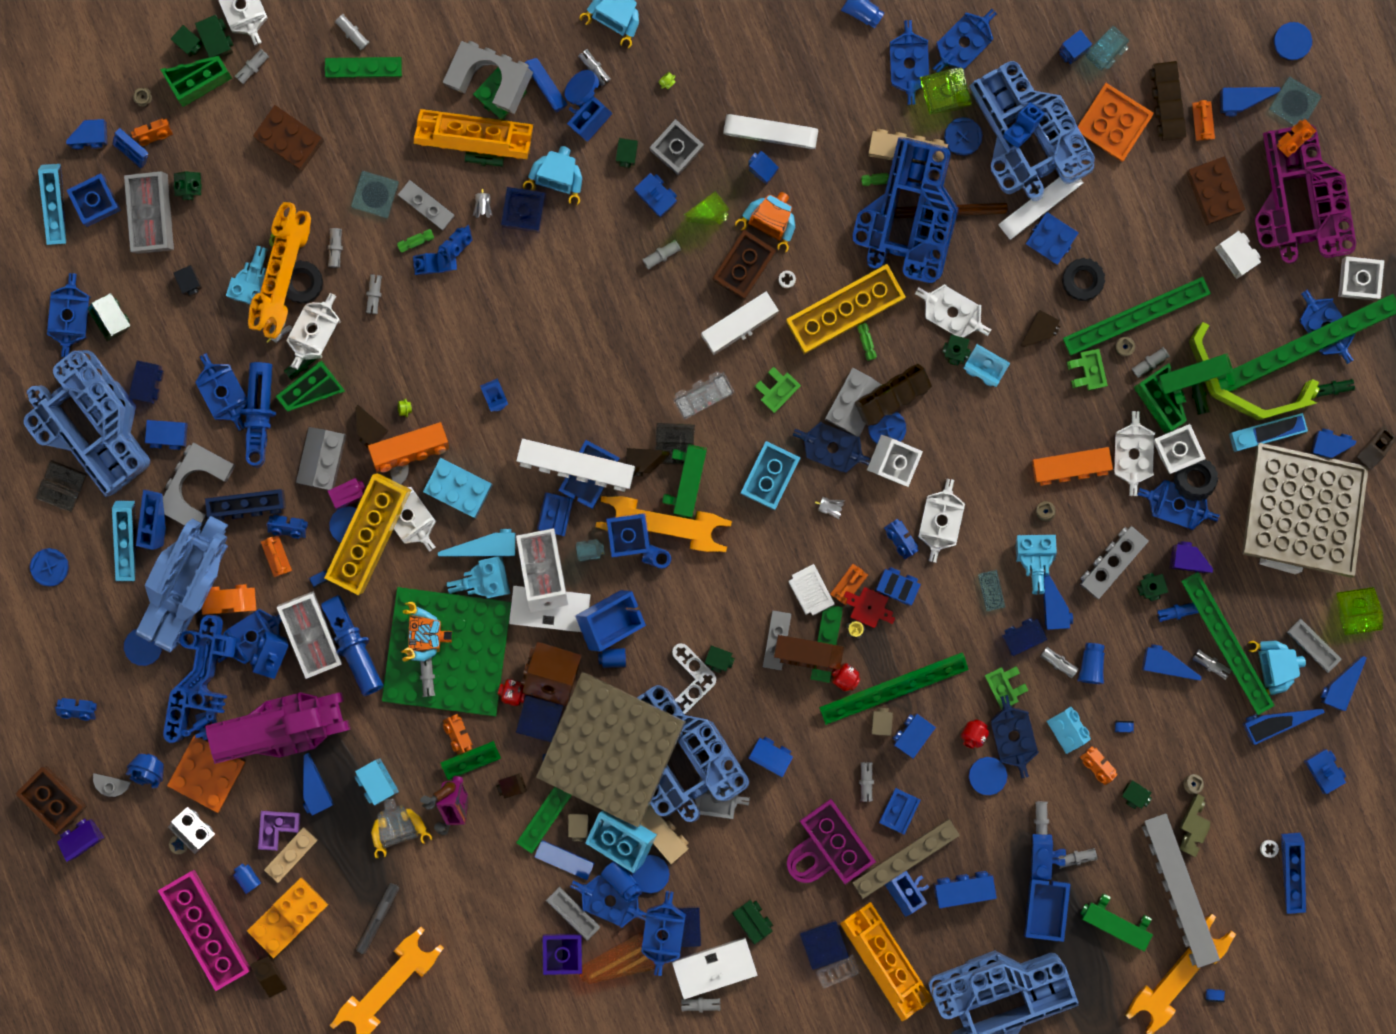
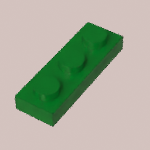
M492 741L441 762V767L447 779L450 780L454 776H460L499 760L501 756L495 742Z

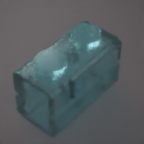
M1112 26L1085 56L1101 71L1104 68L1109 69L1116 62L1114 58L1117 54L1122 56L1129 48L1127 46L1129 39L1115 26Z
M597 539L588 540V543L581 541L576 544L577 557L580 562L590 561V559L592 561L601 560L602 555H605L604 543H600Z

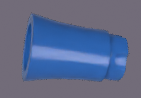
M847 0L841 9L842 12L855 17L866 25L869 24L873 28L877 26L884 15V12L879 10V7L869 0Z
M1097 643L1085 644L1081 670L1077 681L1090 684H1104V645Z
M613 861L602 871L601 876L612 885L627 903L634 901L642 893V890L638 887L639 884L629 870Z

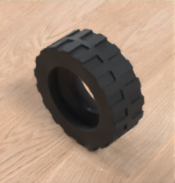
M1090 258L1074 260L1065 268L1062 275L1063 288L1066 290L1067 295H1070L1074 300L1088 301L1095 298L1104 288L1105 273H1103V268L1098 265V262H1094ZM1081 270L1090 272L1093 277V283L1087 289L1077 287L1074 282L1075 274Z
M298 260L295 262L286 297L299 304L314 301L323 289V279L319 269L308 261ZM306 273L309 275L311 285L306 291H297L293 287L292 280L296 274Z
M1203 460L1177 471L1174 475L1176 490L1185 499H1190L1191 501L1207 499L1209 495H1212L1217 486L1219 477H1217L1216 467L1209 460ZM1191 471L1201 472L1205 476V484L1201 487L1191 486L1187 481L1188 473Z

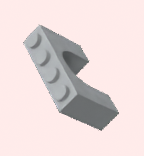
M461 41L443 83L447 87L465 94L473 75L479 68L486 65L498 66L502 73V81L492 103L500 109L515 114L533 74L528 68L529 65L522 61L515 63L511 57L504 54L498 56L494 50L487 47L484 50L478 48L479 45L472 41H468V43Z
M193 442L192 445H188L185 449L183 462L179 461L174 470L177 473L174 478H170L165 486L167 491L163 496V505L166 516L183 525H186L191 519H195L202 523L199 529L201 530L207 515L191 507L184 500L182 484L185 478L195 471H206L227 482L236 465Z

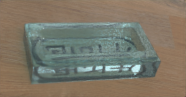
M997 570L978 574L986 612L1004 608L1005 603Z

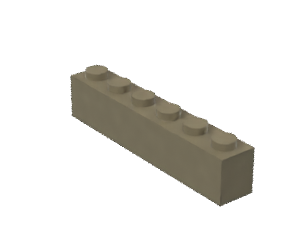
M946 819L854 879L852 883L861 897L865 898L960 835L950 819Z

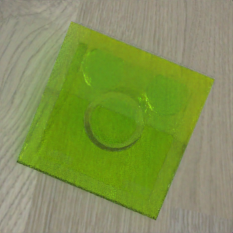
M963 68L948 69L920 77L929 115L958 111L972 105Z
M715 191L685 213V220L687 222L715 225L716 223L721 225L728 219L729 208Z
M1374 587L1336 593L1340 623L1344 635L1383 630V611Z

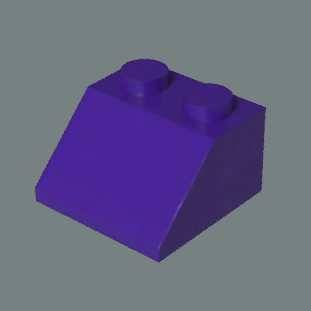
M1180 541L1177 545L1172 546L1171 569L1213 573L1212 566L1199 549L1192 546L1191 542Z
M83 819L76 824L77 828L72 832L67 830L60 835L61 839L57 843L66 862L74 860L105 838L92 819L88 821Z
M543 934V975L582 974L581 935Z

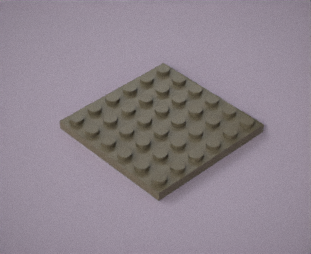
M1258 443L1256 446L1242 554L1353 578L1356 571L1368 466Z
M582 672L536 778L619 819L640 827L686 721Z

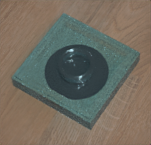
M1289 76L1269 110L1291 124L1296 125L1300 120H1308L1322 96Z
M362 170L351 207L388 219L399 181Z

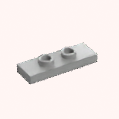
M410 180L398 194L399 197L443 231L455 217L453 213Z
M772 611L763 667L782 670L783 663H780L779 658H774L778 635L788 636L791 620L790 613Z
M1299 619L1286 632L1327 673L1342 660L1302 619Z
M560 886L546 900L586 941L599 930L600 926Z

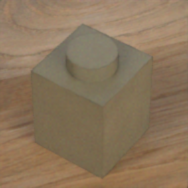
M877 707V711H873L871 734L891 736L893 713L889 712V708Z
M569 813L568 837H571L572 841H584V838H588V814Z

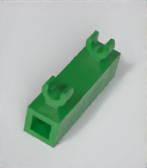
M1228 353L1160 375L1158 384L1160 390L1164 391L1165 394L1174 392L1176 403L1181 404L1186 402L1182 391L1183 388L1218 377L1221 390L1230 387L1226 374L1234 371Z
M688 444L687 452L677 449L673 450L672 458L685 460L677 497L664 494L662 503L675 505L674 514H677V517L688 519V517L693 516L707 452L705 447Z
M1102 893L1097 905L1090 901L1088 905L1084 904L1080 911L1082 920L1145 952L1153 934L1146 931L1152 918L1143 915L1138 926L1105 910L1111 897Z

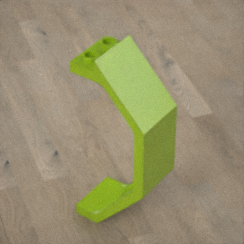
M1204 322L1197 325L1189 341L1197 363L1209 359L1202 344L1203 337L1209 327ZM1217 377L1204 381L1211 397L1257 421L1316 404L1311 399L1316 397L1320 389L1317 387L1318 381L1314 379L1309 380L1305 383L1295 403L1264 410L1225 389L1221 390Z

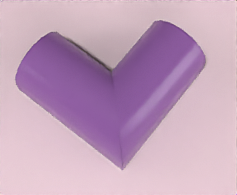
M261 811L258 849L278 851L279 831L298 833L300 813Z

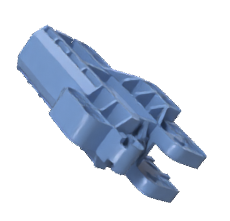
M1007 62L998 69L975 80L969 86L970 92L997 137L991 162V172L1004 193L1012 194L1023 188L1027 197L1032 199V201H1038L1044 195V187L1039 177L1047 176L1056 170L1064 183L1071 184L1093 171L1094 154L1077 127L1075 119L1061 95L1034 91L1017 62ZM1010 72H1015V73H1016V74L1013 75V76H1012V75H1009ZM1020 88L1026 89V90L1023 91V92H1019V91H1018V89H1020ZM1030 102L1045 112V116L1041 121H1048L1043 126L1039 123L1034 130V134L1048 158L1033 167L1029 166L1020 148H1016L1003 138L1004 132L1008 130L1006 125L1017 120L1019 112ZM1052 134L1056 135V137L1052 140L1048 139V136ZM1078 144L1080 147L1074 148L1072 145ZM1084 160H1087V161H1089L1090 163L1087 164V165H1084V164H1082L1081 162L1084 161ZM1001 163L1005 168L1003 171H996L994 169L995 165ZM1012 180L1014 186L1007 188L1004 186V182ZM1032 184H1033V186L1035 187V189H1039V190H1038L1039 194H1035V193H1032V194H1031V192H1032V187H1031V185H1032Z
M73 351L53 368V374L61 384L60 388L56 389L52 394L42 385L32 386L27 390L29 401L34 409L24 417V425L38 444L70 450L105 497L111 496L121 490L123 486H126L150 465L148 455L131 434L136 404L120 383L111 377L92 351ZM85 353L90 355L91 360L88 359ZM97 368L101 370L102 375L97 371ZM109 384L113 386L114 391L110 388ZM35 391H40V393L38 394V398H35ZM69 397L73 398L101 435L91 445L88 444L60 407ZM34 416L38 419V424L36 426L32 424V418ZM45 431L49 434L48 441H45L43 438ZM106 447L108 448L107 450H105V451H104L103 453H101L100 455L98 454L99 452H101L102 450H104ZM119 462V465H117L115 468H113L112 470L109 469Z
M212 516L209 517L202 531L199 530L202 524L199 521L191 519L186 523L178 540L161 552L144 585L150 604L135 635L151 643L155 641L154 645L169 653L180 645L179 637L181 633L187 631L194 614L202 608L217 578L219 563L228 547L225 544L227 536L224 535L228 525Z
M660 685L652 687L637 697L667 712L669 707L673 706V715L686 721L678 743L703 780L685 792L667 764L657 786L658 794L650 802L658 815L669 816L678 811L685 821L695 822L699 819L700 811L693 801L694 799L710 790L717 800L728 801L749 786L748 776L712 721L685 715L670 691ZM663 690L664 696L658 700L657 693ZM710 728V735L705 737V731ZM697 737L701 744L693 749L688 741ZM720 744L721 751L716 754L715 748ZM706 751L709 755V760L702 763L697 755ZM728 760H731L733 766L730 770L727 771L725 769V763ZM741 776L743 778V784L740 787H737L735 784V780L737 777ZM721 788L728 789L724 792L725 796L719 795L721 793ZM663 802H666L669 806L666 813H661L659 810V806ZM692 802L693 804L688 805V808L690 810H695V812L693 813L694 817H687V809L683 808V810L680 811V808Z
M994 950L970 959L964 965L934 975L928 982L940 1015L944 1019H952L957 1016L961 1019L964 1028L955 1030L951 1034H1018L1025 1025L1079 1006L1067 969L1056 953H1048L1019 963ZM989 960H995V961H996V962H993V963H990V964L987 965V962H988ZM973 966L978 967L977 969L969 971V969ZM954 973L960 974V975H958V976H955V977H953V978H950L951 975L954 974ZM935 980H941V981H942V982H939V983L935 984V985L932 987V983H933ZM1049 983L1052 984V987L1054 989L1055 993L1053 994L1051 993L1050 987L1048 985ZM1031 990L1034 991L1036 1000H1033V997L1030 992ZM1021 992L1025 1005L973 1024L969 1013L970 1010ZM946 1000L947 1006L944 1007V1004L941 1001Z

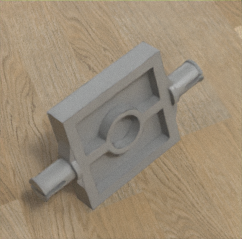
M735 780V784L738 787L739 781ZM721 788V793L719 795L725 796L724 792L728 789ZM710 790L695 799L700 815L734 819L737 804L749 806V802L742 800L750 801V797H740L739 795L728 801H720L712 795Z

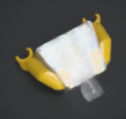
M388 799L383 802L385 810L377 814L378 819L374 821L371 831L374 847L377 848L374 853L376 858H379L378 851H383L385 857L387 855V847L419 837L418 833L421 834L420 839L423 844H425L423 840L425 835H428L432 840L431 834L425 831L426 827L421 817L413 810L405 809L404 805L396 806L394 799Z

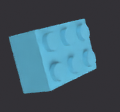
M766 441L740 494L775 510L800 457Z
M440 458L423 492L476 519L493 484Z
M381 758L355 771L357 774L355 779L360 787L364 786L366 790L364 795L369 803L379 804L399 792Z
M602 810L598 814L585 844L632 873H635L643 865L657 834L642 825L636 827Z

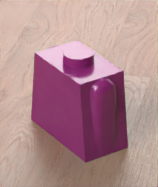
M355 478L328 490V493L335 508L339 510L361 500L366 487L363 481L359 482Z

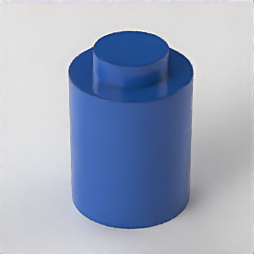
M625 648L604 649L602 653H598L599 665L603 664V668L626 667Z
M241 864L234 869L235 874L233 877L245 894L261 884V881L249 864L246 866Z

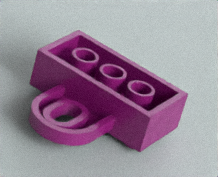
M831 798L799 820L810 837L793 848L787 857V869L790 875L802 883L813 882L833 868L843 883L846 884L876 863ZM809 855L813 856L815 859L813 866L804 872L796 870V864Z

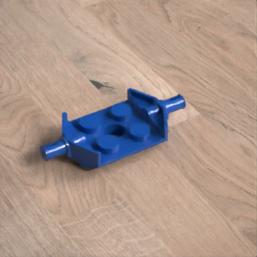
M990 9L984 17L966 12L937 41L936 45L941 59L932 68L935 71L941 66L936 71L937 74L945 66L964 70L993 41L989 22L997 15L996 12L993 13V9ZM967 38L970 44L968 47H961L959 40Z
M905 20V32L890 41L891 85L906 92L908 98L907 105H911V98L912 105H915L916 91L930 83L928 40L912 32V20ZM912 59L915 66L908 69L904 66V61Z
M69 273L68 284L51 292L47 335L61 343V357L63 358L69 354L71 345L87 339V309L91 297L76 288L77 274ZM65 310L72 311L73 316L70 320H64L63 312Z
M1308 290L1301 293L1307 302V306L1299 321L1307 333L1321 328L1324 322L1330 324L1343 317L1334 304L1333 298L1315 300ZM1355 334L1320 350V353L1322 355H1342L1346 363L1349 364L1354 359L1348 352V347Z
M207 353L203 354L204 357L201 355L199 358L205 367L195 383L214 419L232 420L238 431L245 429L241 420L242 414H240V410L247 407V397L229 364H213ZM221 386L227 390V394L224 397H218L216 393L217 389Z
M1164 480L1153 491L1142 488L1138 490L1140 492L1137 495L1149 500L1152 517L1166 520L1193 530L1204 519L1218 522L1220 514L1208 510L1207 499H1202V501L1185 499L1176 490L1173 482ZM1177 499H1181L1184 502L1182 510H1177L1174 507V502Z
M258 609L224 631V635L237 637L235 654L232 658L247 664L251 660L252 655L257 653L258 640L264 636L265 631L281 636L280 624L282 620L280 615L272 616ZM249 631H254L257 634V638L253 642H249L246 638ZM223 656L217 661L220 663L221 661L226 659L227 656Z
M601 875L596 876L584 885L573 880L570 888L582 894L583 911L614 923L621 928L637 917L646 921L644 916L647 913L640 910L638 898L627 903ZM608 895L614 896L616 898L615 905H606L605 898Z
M666 891L663 904L649 908L646 915L641 952L647 958L654 961V975L656 976L657 974L662 976L664 963L679 959L681 955L686 914L673 905L674 892ZM665 930L668 933V938L665 940L660 939L658 931Z

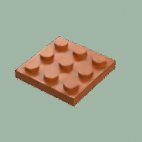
M1105 83L1077 127L1085 139L1123 162L1154 113L1108 83Z
M194 735L167 786L219 813L246 762L237 758L215 764L209 742L201 737L196 738Z

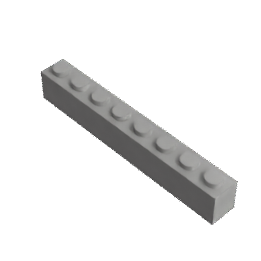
M1167 814L1144 821L1145 826H1142L1145 837H1150L1152 844H1149L1152 856H1157L1158 862L1155 864L1158 873H1163L1165 878L1162 884L1165 892H1170L1172 899H1169L1172 911H1177L1178 917L1175 918L1179 929L1183 928L1185 933L1182 938L1185 947H1190L1192 954H1189L1192 966L1196 965L1197 968L1220 961Z

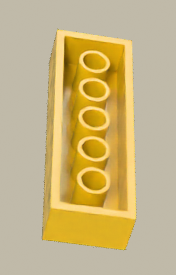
M886 264L787 318L786 322L802 352L806 354L905 300L906 296L890 267Z
M379 473L372 475L325 575V579L357 595L364 593L412 491L411 489Z

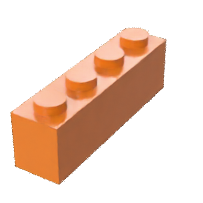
M439 422L368 445V449L376 473H383L396 466L402 467L415 460H424L433 454H443L446 450H449V444L442 423Z
M1109 447L1032 460L1035 483L1040 482L1041 486L1052 484L1051 480L1059 479V483L1071 481L1070 477L1078 476V480L1090 478L1089 474L1097 473V476L1109 475L1108 471L1113 470Z

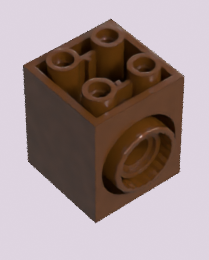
M537 642L535 649L531 648L528 663H526L524 668V675L521 681V685L524 686L522 693L567 706L582 655Z

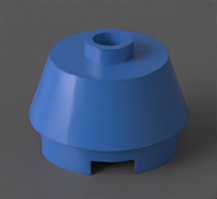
M138 754L127 765L126 775H131L129 779L142 786L144 784H152V788H158L160 782L163 781L164 764L154 755Z

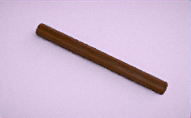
M1007 203L957 205L959 208L957 216L1006 214L1008 212ZM917 206L897 207L894 217L914 218ZM926 209L925 217H933V210Z

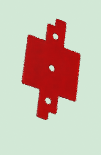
M866 587L863 588L860 597L848 591L845 592L846 603L854 607L851 618L873 628L876 627L879 618L891 624L894 623L893 612L885 608L888 597Z

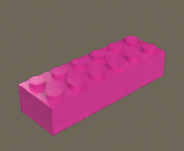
M195 870L158 890L215 991L252 970Z

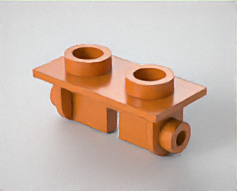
M1201 100L1192 103L1196 141L1215 139L1211 101Z
M163 118L151 122L152 129L150 130L146 124L134 128V131L131 132L132 139L140 146H146L149 143L173 135L168 120H163Z
M1306 119L1300 120L1291 128L1295 133L1293 136L1287 132L1278 140L1279 143L1276 146L1287 157L1295 153L1316 132Z
M279 536L269 537L261 541L274 578L292 571Z
M852 564L830 595L846 606L847 598L844 597L845 592L848 591L855 594L868 574Z
M458 714L444 719L443 728L445 733L449 734L453 751L460 755L472 750L471 745L473 744L468 733L460 734V731L466 729L461 717H458Z
M1091 746L1087 752L1080 756L1083 764L1091 769L1097 780L1104 785L1112 782L1118 775L1116 773L1117 770L1108 761L1103 765L1101 764L1105 757L1097 748Z

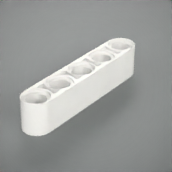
M727 114L723 134L816 149L818 129Z
M1059 177L1044 189V195L1040 200L1032 201L1030 199L1003 220L999 227L1011 240L1084 182L1080 179L1074 183L1066 184Z

